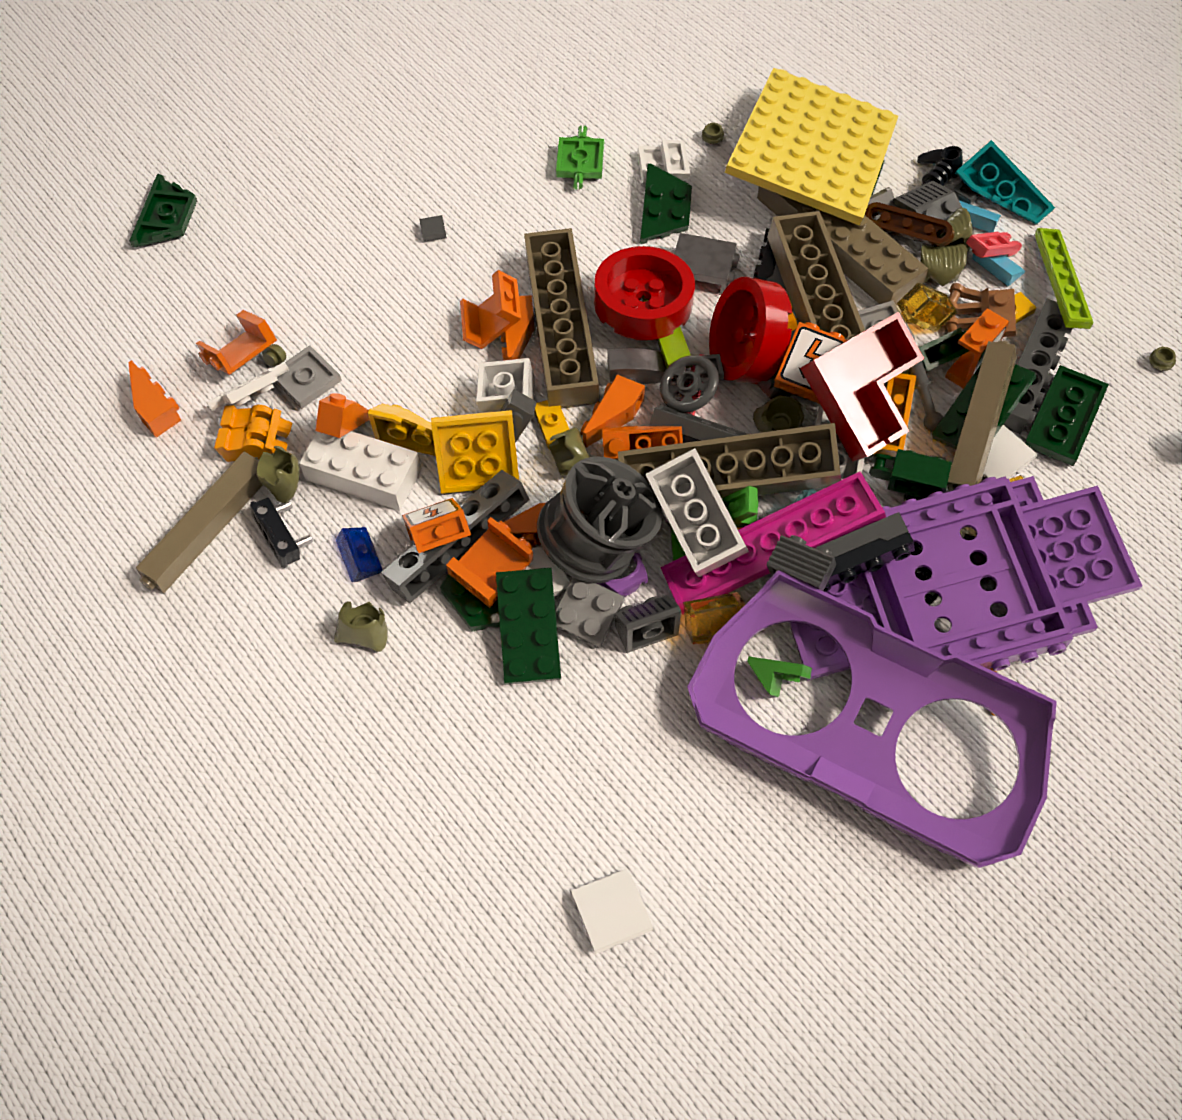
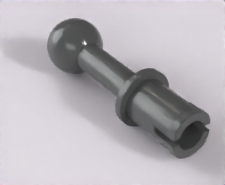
M920 361L908 368L909 375L916 376L914 389L918 390L926 413L923 422L924 426L928 431L933 432L942 420L943 415L936 412L927 386L932 381L931 379L928 380L923 363Z

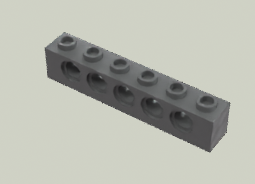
M1048 298L1017 364L1035 372L1036 379L1003 424L1010 431L1020 435L1025 425L1031 426L1037 413L1032 411L1034 406L1039 407L1045 394L1040 392L1041 388L1047 389L1053 376L1048 372L1050 369L1055 370L1061 356L1056 355L1057 351L1063 352L1069 339L1064 337L1065 333L1070 334L1073 329L1065 327L1058 303Z
M503 470L499 471L459 505L463 509L471 535L421 553L417 552L415 544H413L381 572L390 588L408 603L413 602L447 572L446 564L453 557L459 561L488 530L487 520L490 517L496 522H505L530 500L522 482Z

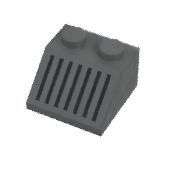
M931 181L893 199L895 206L945 221L957 209L962 207L954 191L935 181Z
M668 595L662 597L654 596L642 604L636 606L628 605L621 608L615 613V627L626 653L678 636L681 609Z

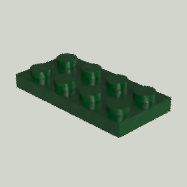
M1015 364L994 437L1036 379L1035 372ZM981 365L932 433L934 440L955 450L957 449Z
M1060 365L1025 444L1034 451L1074 466L1109 384Z
M552 567L496 572L505 685L561 680Z

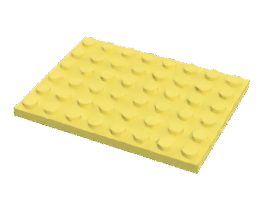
M773 67L724 173L860 226L898 115L893 114L889 110L874 107L869 102L856 100L848 94L833 91L827 86L812 83L804 77L789 74L786 70Z

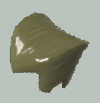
M961 207L946 220L954 229V238L947 246L964 244L968 249L967 253H969L972 248L966 242L973 235L972 222L968 210ZM941 233L938 238H943L946 233Z
M964 244L946 247L922 245L920 261L929 268L924 283H927L929 278L942 287L951 281L956 282L967 262L968 249Z
M779 395L761 407L756 408L753 413V421L760 433L800 428L804 421V413L798 400L789 396Z
M571 428L550 438V441L556 439L549 445V448L561 476H567L570 469L577 462L589 458L578 428Z
M274 446V453L263 452L257 464L256 474L259 481L274 495L278 502L288 503L294 497L298 488L299 462L294 454L287 452L280 446Z
M351 601L345 602L338 614L334 642L361 645L376 652H381L385 648L388 638L384 611L381 608L378 611L370 602L356 608H352Z

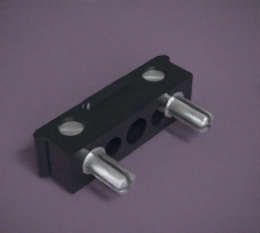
M269 497L257 502L251 501L252 517L281 567L287 568L288 564L300 560L299 548L313 543V538L310 534L296 540L291 536L279 514L292 509V503L289 501L288 503H280L274 506Z

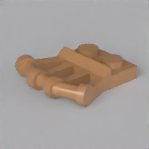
M959 283L951 285L949 298L943 305V313L945 314L943 327L947 329L948 333L960 327L961 329H969L979 318L958 319L956 315L981 313L982 315L988 308L1009 321L1003 337L1016 336L1014 289L988 291V288L983 291L965 288ZM959 297L977 301V303L957 304Z

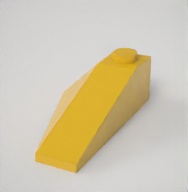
M382 403L369 409L368 416L375 439L419 453L436 456L431 422L399 405Z

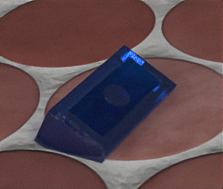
M342 528L336 538V543L351 582H358L380 574L383 569L367 528Z

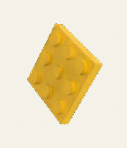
M512 410L431 418L441 494L478 490L501 470L519 480Z

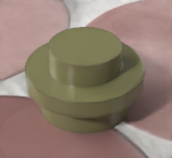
M708 123L702 130V139L709 144L720 143L724 139L722 126L718 123Z
M272 344L262 351L265 363L271 367H275L286 360L285 351L277 344Z
M1159 347L1152 351L1149 356V362L1158 370L1168 371L1176 363V354L1169 347Z

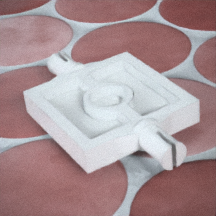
M282 362L273 368H268V371L225 393H220L219 396L206 403L211 411L227 404L240 406L251 400L250 394L254 392L262 394L274 388L272 383L278 380V376L289 371L288 366L285 362Z

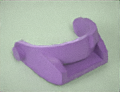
M636 552L634 553L632 558L637 566L628 576L596 584L624 597L636 592L642 582L644 584L648 583V576L645 566L641 561V555Z

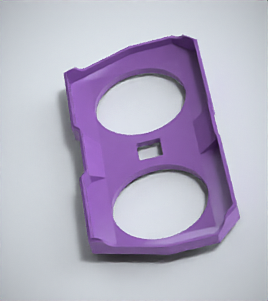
M779 570L713 636L687 686L699 725L702 729L778 769H782L806 782H811L862 808L864 812L890 824L891 827L976 869L1021 855L1047 799L1052 732L1056 717V700L958 654L943 656L877 625L873 614ZM798 622L817 627L830 635L839 644L847 657L851 670V691L848 701L841 713L830 724L818 731L805 735H783L772 732L755 722L744 710L738 699L734 674L739 655L753 636L772 625ZM865 699H869L893 712L882 736H878L854 724ZM942 700L972 702L992 712L1010 732L1018 757L1017 775L1008 796L992 811L968 819L943 817L925 809L905 789L896 766V744L907 720L926 705Z

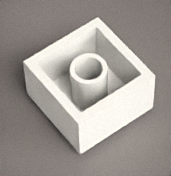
M529 358L479 363L476 402L480 413L500 411L513 389L534 400L535 378Z

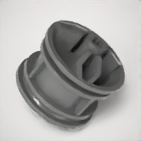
M589 457L577 462L570 469L561 492L543 506L537 519V534L547 556L562 571L585 582L605 583L618 578L629 566L635 551L649 543L656 536L662 523V509L649 482L635 469L612 458Z

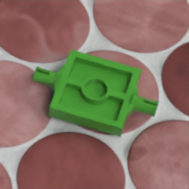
M582 125L578 127V136L559 137L556 177L574 178L573 187L575 189L578 187V182L579 189L583 188V178L602 179L604 139L588 137V129L584 125L583 132Z

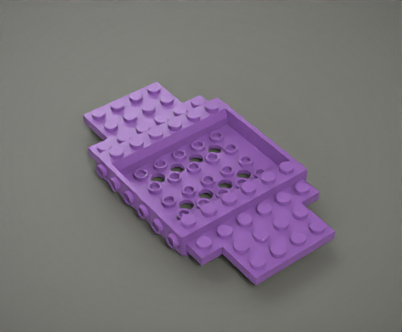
M1004 476L997 479L996 477H989L982 480L979 484L972 486L969 484L960 485L953 491L946 493L941 491L935 492L921 500L909 499L901 503V505L892 508L889 506L882 507L886 517L897 512L900 513L913 541L921 545L922 552L919 555H910L900 561H895V559L889 561L875 572L866 571L857 575L858 577L852 582L846 584L840 582L831 586V589L826 593L873 614L877 625L943 656L958 654L983 667L1000 671L1008 668L1012 662L1021 660V663H1029L1038 659V655L1049 653L1050 656L1065 652L1073 637L1094 632L1098 628L1088 604L1140 590L1143 585L1098 485L1044 500L1034 476L1010 482ZM964 527H970L975 530L976 538L965 540L961 537L960 530ZM974 552H980L985 555L986 563L979 566L974 565L970 561V555ZM919 567H926L931 571L932 576L925 581L919 580L915 575V570ZM985 577L992 578L996 582V589L985 591L980 586V580ZM930 592L937 593L941 597V603L938 606H929L925 602V595ZM994 603H1001L1006 607L1007 614L1003 617H995L990 611V606ZM939 618L947 619L951 624V629L945 633L936 630L934 622ZM789 622L803 665L812 668L811 677L807 680L850 669L845 653L830 635L812 625Z

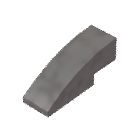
M634 348L607 349L610 382H613L617 375L630 380L634 379L635 382L640 384L661 382L667 367L660 351ZM674 376L671 382L677 381L678 376Z

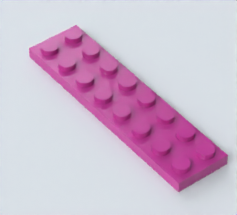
M859 471L739 529L738 531L749 552L701 577L694 572L686 555L660 568L677 605L681 609L682 615L770 574L767 561L772 555V551H774L781 535L788 538L791 535L798 536L806 541L807 546L816 548L886 518V514Z

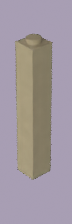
M988 341L947 483L949 492L960 485L969 484L972 486L979 484L982 480L1017 359L1015 344H1010L1006 341Z
M244 451L136 566V570L141 575L139 580L144 586L150 590L156 588L165 593L263 486L256 474L258 459Z

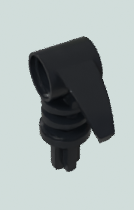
M949 146L918 155L917 163L936 164L922 177V185L935 181L944 186L951 178L958 177L955 172L963 165L962 149L958 146Z

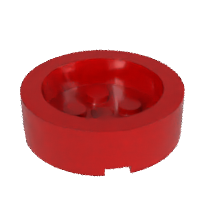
M636 246L619 250L609 255L596 271L594 283L595 312L603 324L606 322L614 328L615 333L636 340H654L673 334L674 330L679 326H684L690 318L695 292V278L690 267L680 257L667 250L650 246ZM642 295H644V298H647L648 301L643 302L639 298H642Z
M744 276L732 281L721 294L711 320L709 352L710 355L720 354L725 380L757 384L760 381L769 380L781 366L791 339L792 329L788 328V315L792 314V308L786 291L778 283Z

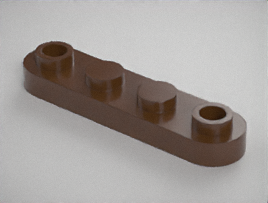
M874 202L867 206L864 214L884 232L936 247L947 246L954 238V229L948 221L891 205ZM880 215L879 219L874 220L875 216ZM941 233H946L943 238H938Z

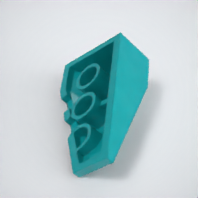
M992 140L955 172L971 190L1036 225L1055 209V206Z

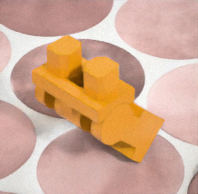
M234 405L225 406L220 423L222 428H219L214 449L227 462L235 461L244 451L260 459L263 452L274 453V446H280L287 450L288 444L275 439V437L278 435L287 438L291 431L292 422L280 418L281 410L275 408L272 410L265 405H254L252 408L237 409Z

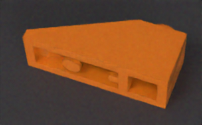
M332 393L319 401L315 431L341 438L369 421V410L355 401L346 399L345 395Z

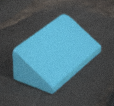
M959 200L961 206L968 210L973 227L989 233L994 232L1001 215Z
M973 253L972 259L1007 286H1010L1025 273L1024 269L1005 255L981 258Z

